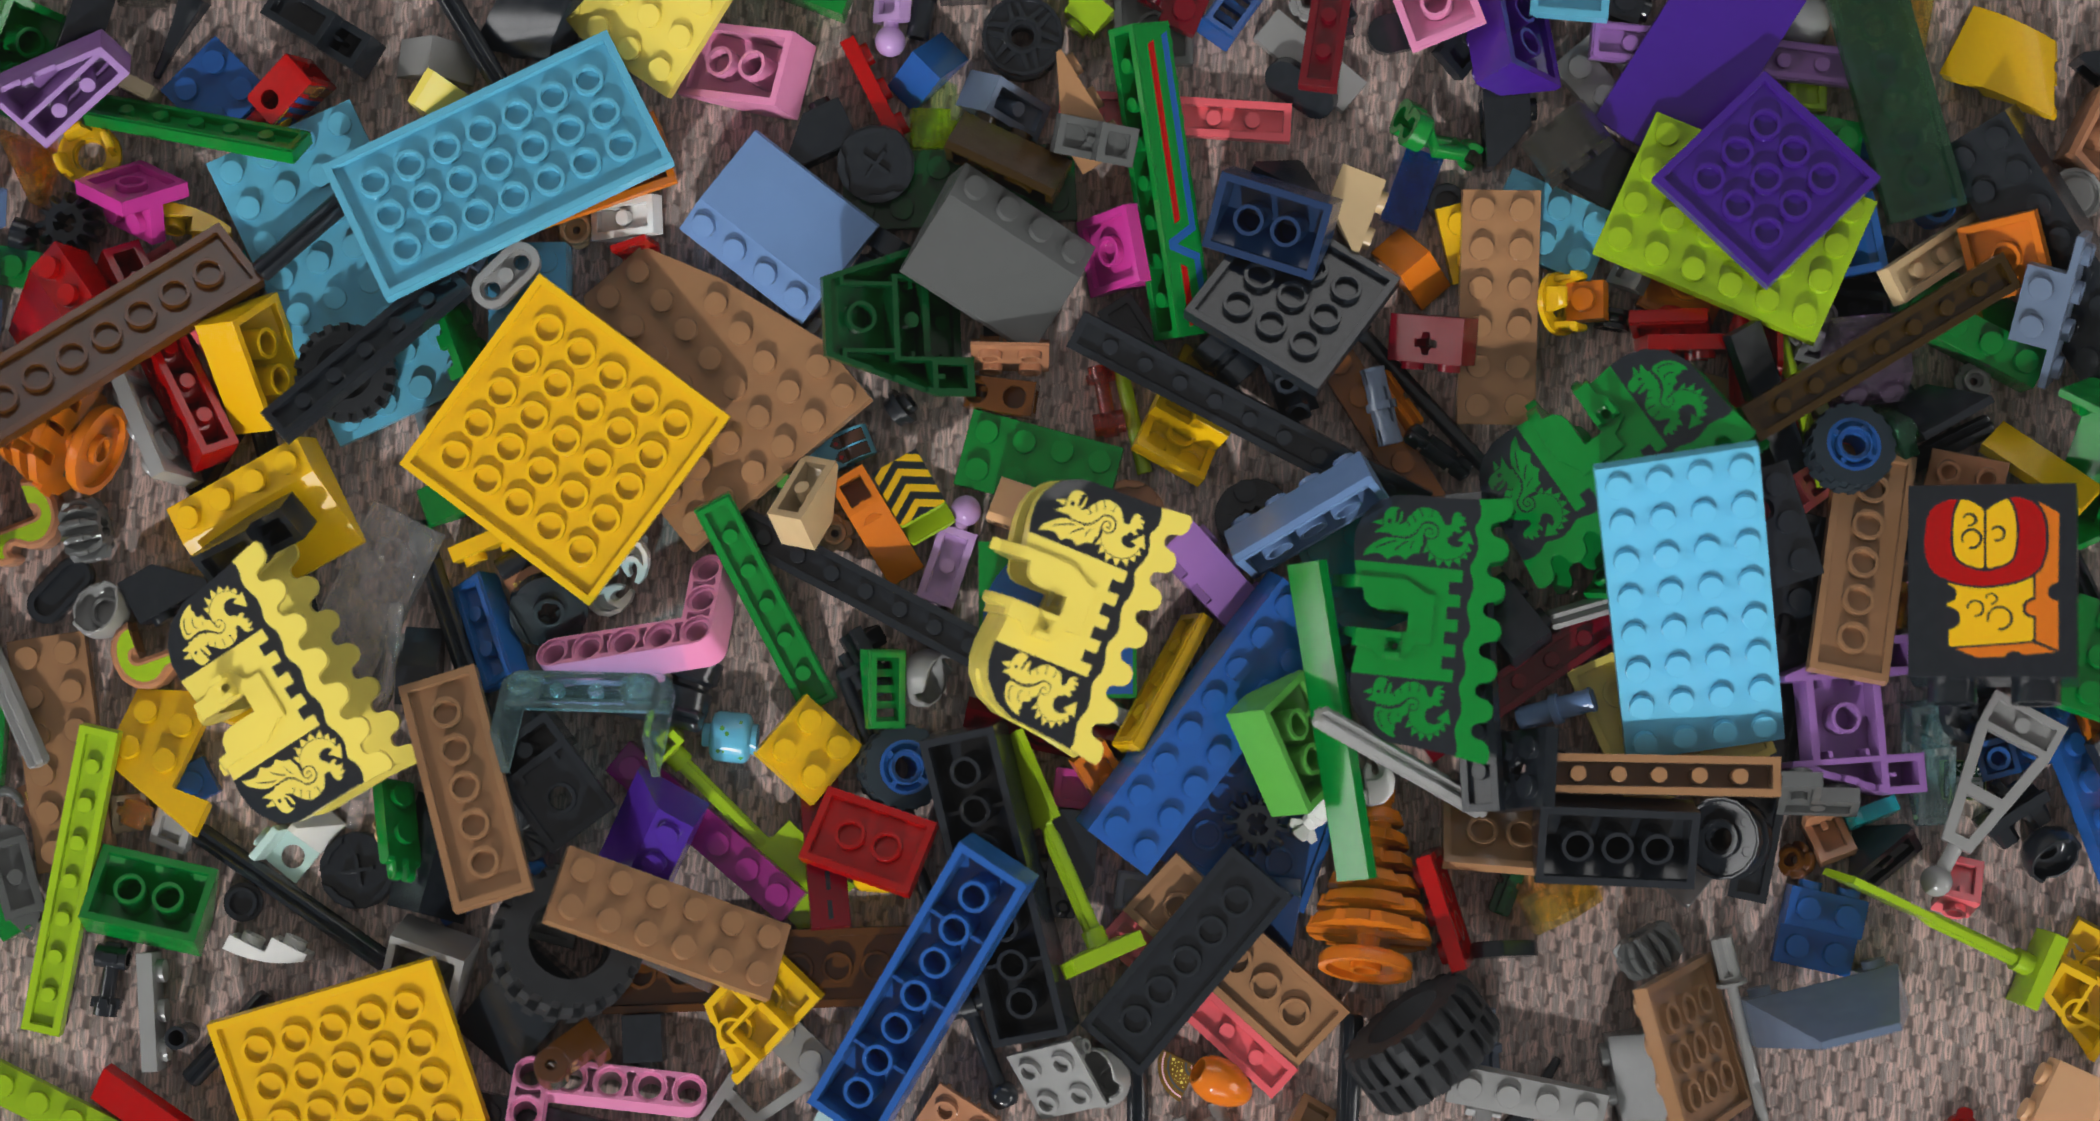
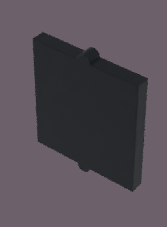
M1591 126L1578 148L1571 150L1572 157L1557 180L1596 205L1611 211L1637 154Z

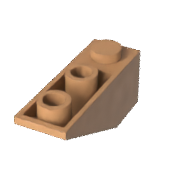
M1062 49L1056 51L1060 113L1106 122L1098 110L1105 105L1093 85L1085 89L1078 77L1084 70L1073 52L1065 56ZM1112 119V120H1110L1109 122H1107V123L1116 124V122L1114 121V119ZM1072 156L1083 175L1103 163Z

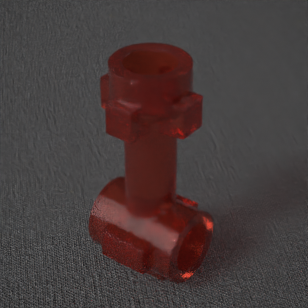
M1101 364L1088 367V376H1086L1087 386L1095 387L1099 413L1092 414L1096 437L1104 436V439L1119 437V433L1127 432L1123 409H1114L1110 383L1116 381L1115 372Z

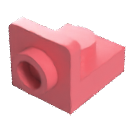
M1959 856L1950 872L1953 879L1950 891L1943 896L1934 897L1930 908L1933 911L1941 912L1945 917L1951 919L1969 918L1981 904L1984 861Z

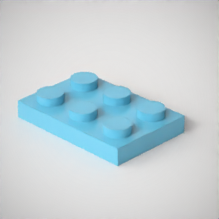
M1512 168L1502 190H1541L1539 267L1551 272H1562L1564 274H1570L1571 270H1580L1588 275L1586 281H1590L1601 258L1592 254L1593 249L1606 223V218L1611 211Z

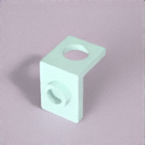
M286 824L273 825L272 827L267 826L253 842L256 847L249 854V857L254 861L266 859L292 882L297 883L319 857L320 853L289 832ZM289 845H297L304 851V861L297 868L286 866L282 860V853Z

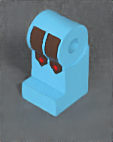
M859 424L834 434L810 456L835 460L838 464L839 472L877 454V450L866 424Z

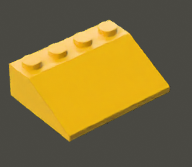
M299 436L289 445L285 442L166 509L182 544L192 556L240 521L293 491L317 521L307 536L296 543L300 556L291 570L295 578L306 576L366 543V539L317 438Z

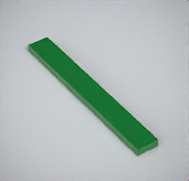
M1327 559L1287 565L1311 720L1314 717V711L1318 707L1323 708L1326 706L1352 720ZM1312 724L1337 882L1376 878L1377 872L1358 752L1315 728Z

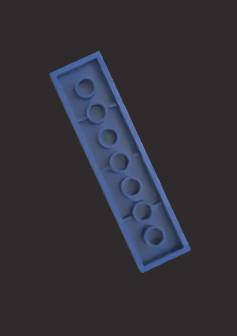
M1268 570L1175 690L1143 752H1127L1075 819L1086 830L1146 876L1242 754L1241 747L1230 726L1226 713L1247 693L1297 670H1303L1290 583L1285 578Z
M973 832L962 839L956 846L807 1103L834 1121H894L1040 875Z

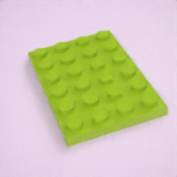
M1656 112L1592 254L1746 319L1760 320L1761 324L1765 327L1813 346L1878 202L1864 196L1776 282L1765 290L1651 183L1652 178L1702 131L1687 123Z

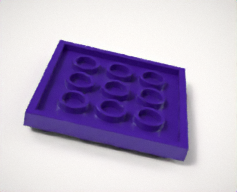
M1764 71L1652 178L1651 183L1767 290L1880 181L1881 176L1771 75Z

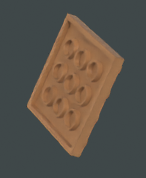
M1711 952L1695 955L1632 990L1634 994V1011L1641 1019L1645 1033L1644 1046L1646 1053L1652 1058L1656 1073L1655 1086L1658 1094L1664 1101L1667 1112L1666 1121H1728L1753 1104L1722 990L1716 988V983L1719 982Z

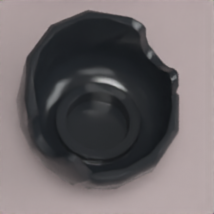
M2045 825L2032 831L2023 841L2020 849V859L2028 875L2039 883H2044L2046 878H2056L2069 872L2078 861L2079 851L2082 849V846L2077 838L2067 829L2060 826Z

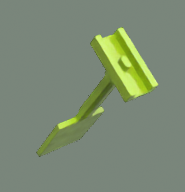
M668 727L667 735L672 740L668 742L663 737L658 742V745L662 748L660 751L652 743L645 749L644 758L655 769L666 762L675 772L680 771L753 845L807 890L805 863L801 862L798 857L803 846V833L790 819L773 836H767L691 760L692 755L682 746L684 742V731L682 729ZM847 878L849 893L855 886L854 883L849 878ZM808 893L788 916V919L798 929L811 928Z
M1021 728L1010 734L1033 831L1039 828L1042 831L1044 843L1082 928L1083 933L1081 936L1087 949L1059 965L1065 980L1147 944L1140 930L1109 939L1103 925H1099L1063 840L1053 825L1052 821L1061 815L1025 732Z
M1825 867L1822 875L1896 910L1913 915L1926 926L2006 963L2008 969L2017 973L2005 999L2038 1012L2069 939L2037 927L2026 951L2018 947L2012 949L1943 915L1927 911L1858 877Z

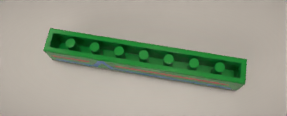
M1169 21L1132 23L1110 29L1108 34L1122 126L1140 129L1133 167L1128 168L1133 201L1137 203L1151 275V280L1146 282L1154 341L1204 334L1207 332L1183 318L1184 309L1207 281V271L1201 246L1202 236L1198 223L1196 196L1193 189L1190 156L1186 142L1184 116L1181 108L1178 88L1179 81L1176 74Z

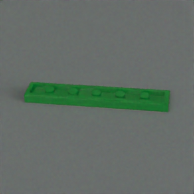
M108 94L83 115L85 126L295 164L313 144L311 132Z
M727 491L694 508L698 520L795 701L797 702L805 694H808L820 706L837 699L838 695L730 492Z

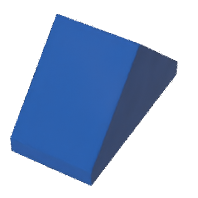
M941 32L912 51L890 81L888 87L915 114L969 59Z

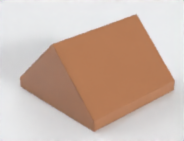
M2100 86L2085 95L2052 160L2053 163L2065 169L2074 167L2086 169L2094 174L2099 182Z

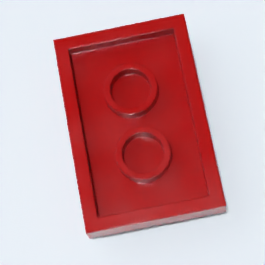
M828 785L798 857L801 862L910 899L939 826L937 822Z
M1436 846L1423 851L1415 858L1417 865L1412 866V871L1417 887L1425 889L1429 903L1424 905L1428 922L1431 927L1437 926L1441 941L1437 942V950L1443 965L1449 964L1451 973L1467 969L1475 959H1471L1470 945H1472L1449 870L1441 869V846Z

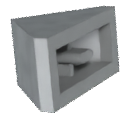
M435 35L401 40L397 78L420 81L428 67L454 85L475 86L477 66L463 43Z

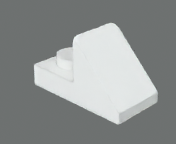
M646 194L591 213V238L593 242H622L643 234L649 237L663 234L662 195Z

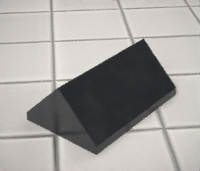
M419 791L416 799L421 864L416 869V878L412 883L403 882L401 879L393 881L387 905L464 925L467 912L457 915L453 911L425 794Z

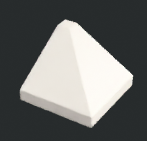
M331 811L327 814L316 815L306 820L293 822L287 830L322 854L326 847L347 826V823Z

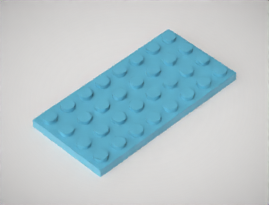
M605 30L321 166L383 296L389 304L675 167V164L608 31Z
M350 99L288 126L289 128L309 131L312 137L313 144L295 164L237 153H228L206 163L252 262H255L334 193L321 165L370 142ZM345 215L274 277L267 281L264 280V288L267 294L278 292L292 331L293 349L298 359L301 354L299 352L301 345H306L309 342V336L313 332L319 333L324 330V326L329 324L336 326L339 325V322L366 326L395 302L393 301L388 304ZM439 322L434 324L395 357V366L398 370V379L395 381L397 388L395 394H391L388 399L390 403L385 409L381 408L376 412L378 415L371 419L365 418L359 423H339L327 419L340 447L353 443L448 398L461 379L451 382L447 369L454 365L447 350H440L436 336L440 335L441 328Z
M1752 440L1593 464L1624 754L1676 755L1785 739L1760 454L1757 441Z

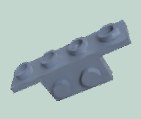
M2084 230L2077 236L2068 270L2033 261L2027 264L2008 339L2047 350L2037 385L2039 388L2045 389L2054 379L2059 380L2063 373L2066 357L2060 355L2064 342H2070L2076 325V320L2071 319L2074 304L2079 305L2081 303L2086 288V282L2081 281L2084 266L2090 267L2096 251V244L2091 243L2093 231Z

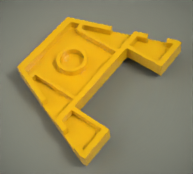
M137 689L117 729L122 730L123 734L115 770L182 826L190 835L197 838L212 808V804L209 801L180 791L177 787L207 726H203L197 718V712L193 707L197 702L188 691ZM251 707L247 711L223 722L233 725L254 712Z

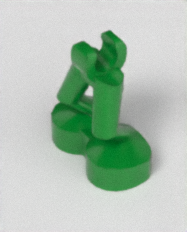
M1405 98L1398 106L1389 128L1390 133L1398 137L1399 145L1413 152H1419L1423 147L1429 148L1431 158L1455 160L1462 169L1472 171L1475 167L1474 164L1464 159L1470 150H1475L1477 153L1482 154L1484 151L1483 147L1473 139L1461 140L1455 136L1452 138L1437 135L1434 128L1435 120L1428 114L1427 109Z

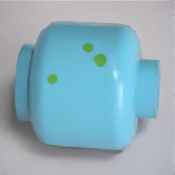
M718 711L712 717L711 723L703 724L701 745L709 747V755L714 761L746 763L750 755H754L753 752L758 747L760 725L754 724L752 716L748 713Z

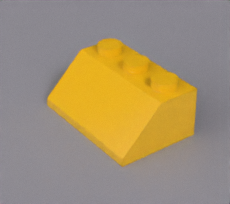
M271 292L236 304L195 325L200 344L204 350L213 379L235 434L274 430L260 412L295 384L294 376H297V369L294 368L295 359H299L293 349L292 331L278 292Z

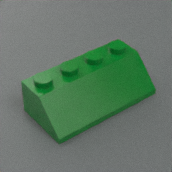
M1956 271L1951 272L1908 302L1901 304L1898 312L1961 274ZM2008 298L2000 299L1926 343L1964 364L1970 363L1990 373L1991 378L2020 393L2033 389L2036 385L2047 351L2043 348L2008 339L2017 306L2016 302Z

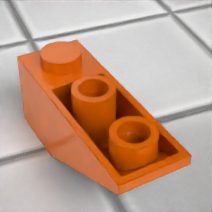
M863 464L837 479L835 496L886 580L896 585L924 568V565Z

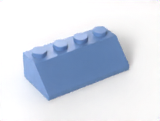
M1360 451L1355 454L1349 452L1338 457L1333 462V467L1321 474L1313 473L1306 476L1299 482L1298 488L1288 494L1279 493L1265 502L1266 507L1256 513H1246L1237 517L1231 523L1232 527L1224 531L1235 563L1252 578L1256 579L1268 572V570L1270 571L1363 516L1376 502L1388 498L1389 496L1369 461Z

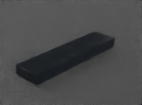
M1751 320L1722 336L1745 402L1781 382L1760 320ZM1796 422L1767 438L1770 441L1769 448L1763 451L1767 466L1788 459L1792 474L1807 467L1803 462V442Z

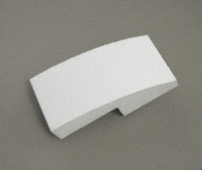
M244 930L242 934L239 932L229 934L222 948L248 959L269 963L305 962L311 960L315 954L314 951L306 948L308 942L297 935L286 933L285 937L281 935L272 937L268 946L264 945L266 939L263 936L249 930Z

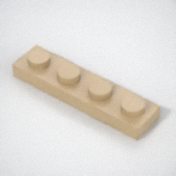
M1974 210L1964 214L1877 271L1893 307L1908 302L1965 264L1956 229L1960 226L1981 222Z

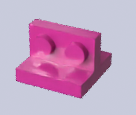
M143 160L75 179L76 194L103 207L106 222L152 245L166 241L163 204L189 197L187 181Z
M1137 203L1124 204L1076 222L1078 235L1095 246L1085 267L1090 298L1104 297L1121 290L1146 288V282L1151 280Z

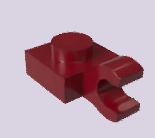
M1137 0V2L1161 12L1158 21H1169L1171 30L1193 39L1209 0Z

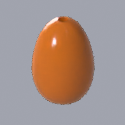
M1217 1055L1204 1056L1194 1064L1191 1070L1190 1083L1193 1090L1198 1096L1209 1103L1223 1107H1238L1246 1104L1251 1099L1252 1085L1250 1080L1236 1064L1227 1058Z

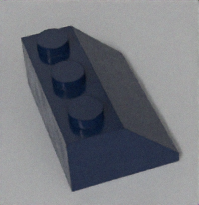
M1232 166L1221 171L1201 246L1308 280H1314L1333 237L1343 199Z

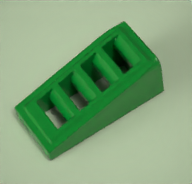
M860 649L865 728L905 729L906 649ZM877 661H889V669H877ZM877 677H890L891 684L877 685ZM877 693H892V700L877 701ZM877 709H893L894 716L877 717Z

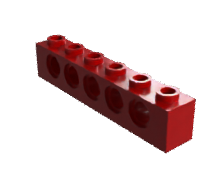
M139 239L103 249L96 265L112 287L149 265L150 261ZM185 335L144 360L140 365L195 473L230 461L239 441Z

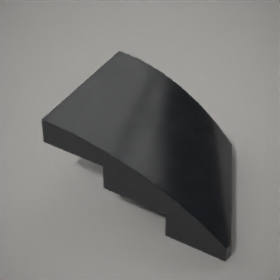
M496 0L481 33L494 52L507 53L512 58H533L536 61H542L565 50L578 37V34L567 22L566 18L584 0Z

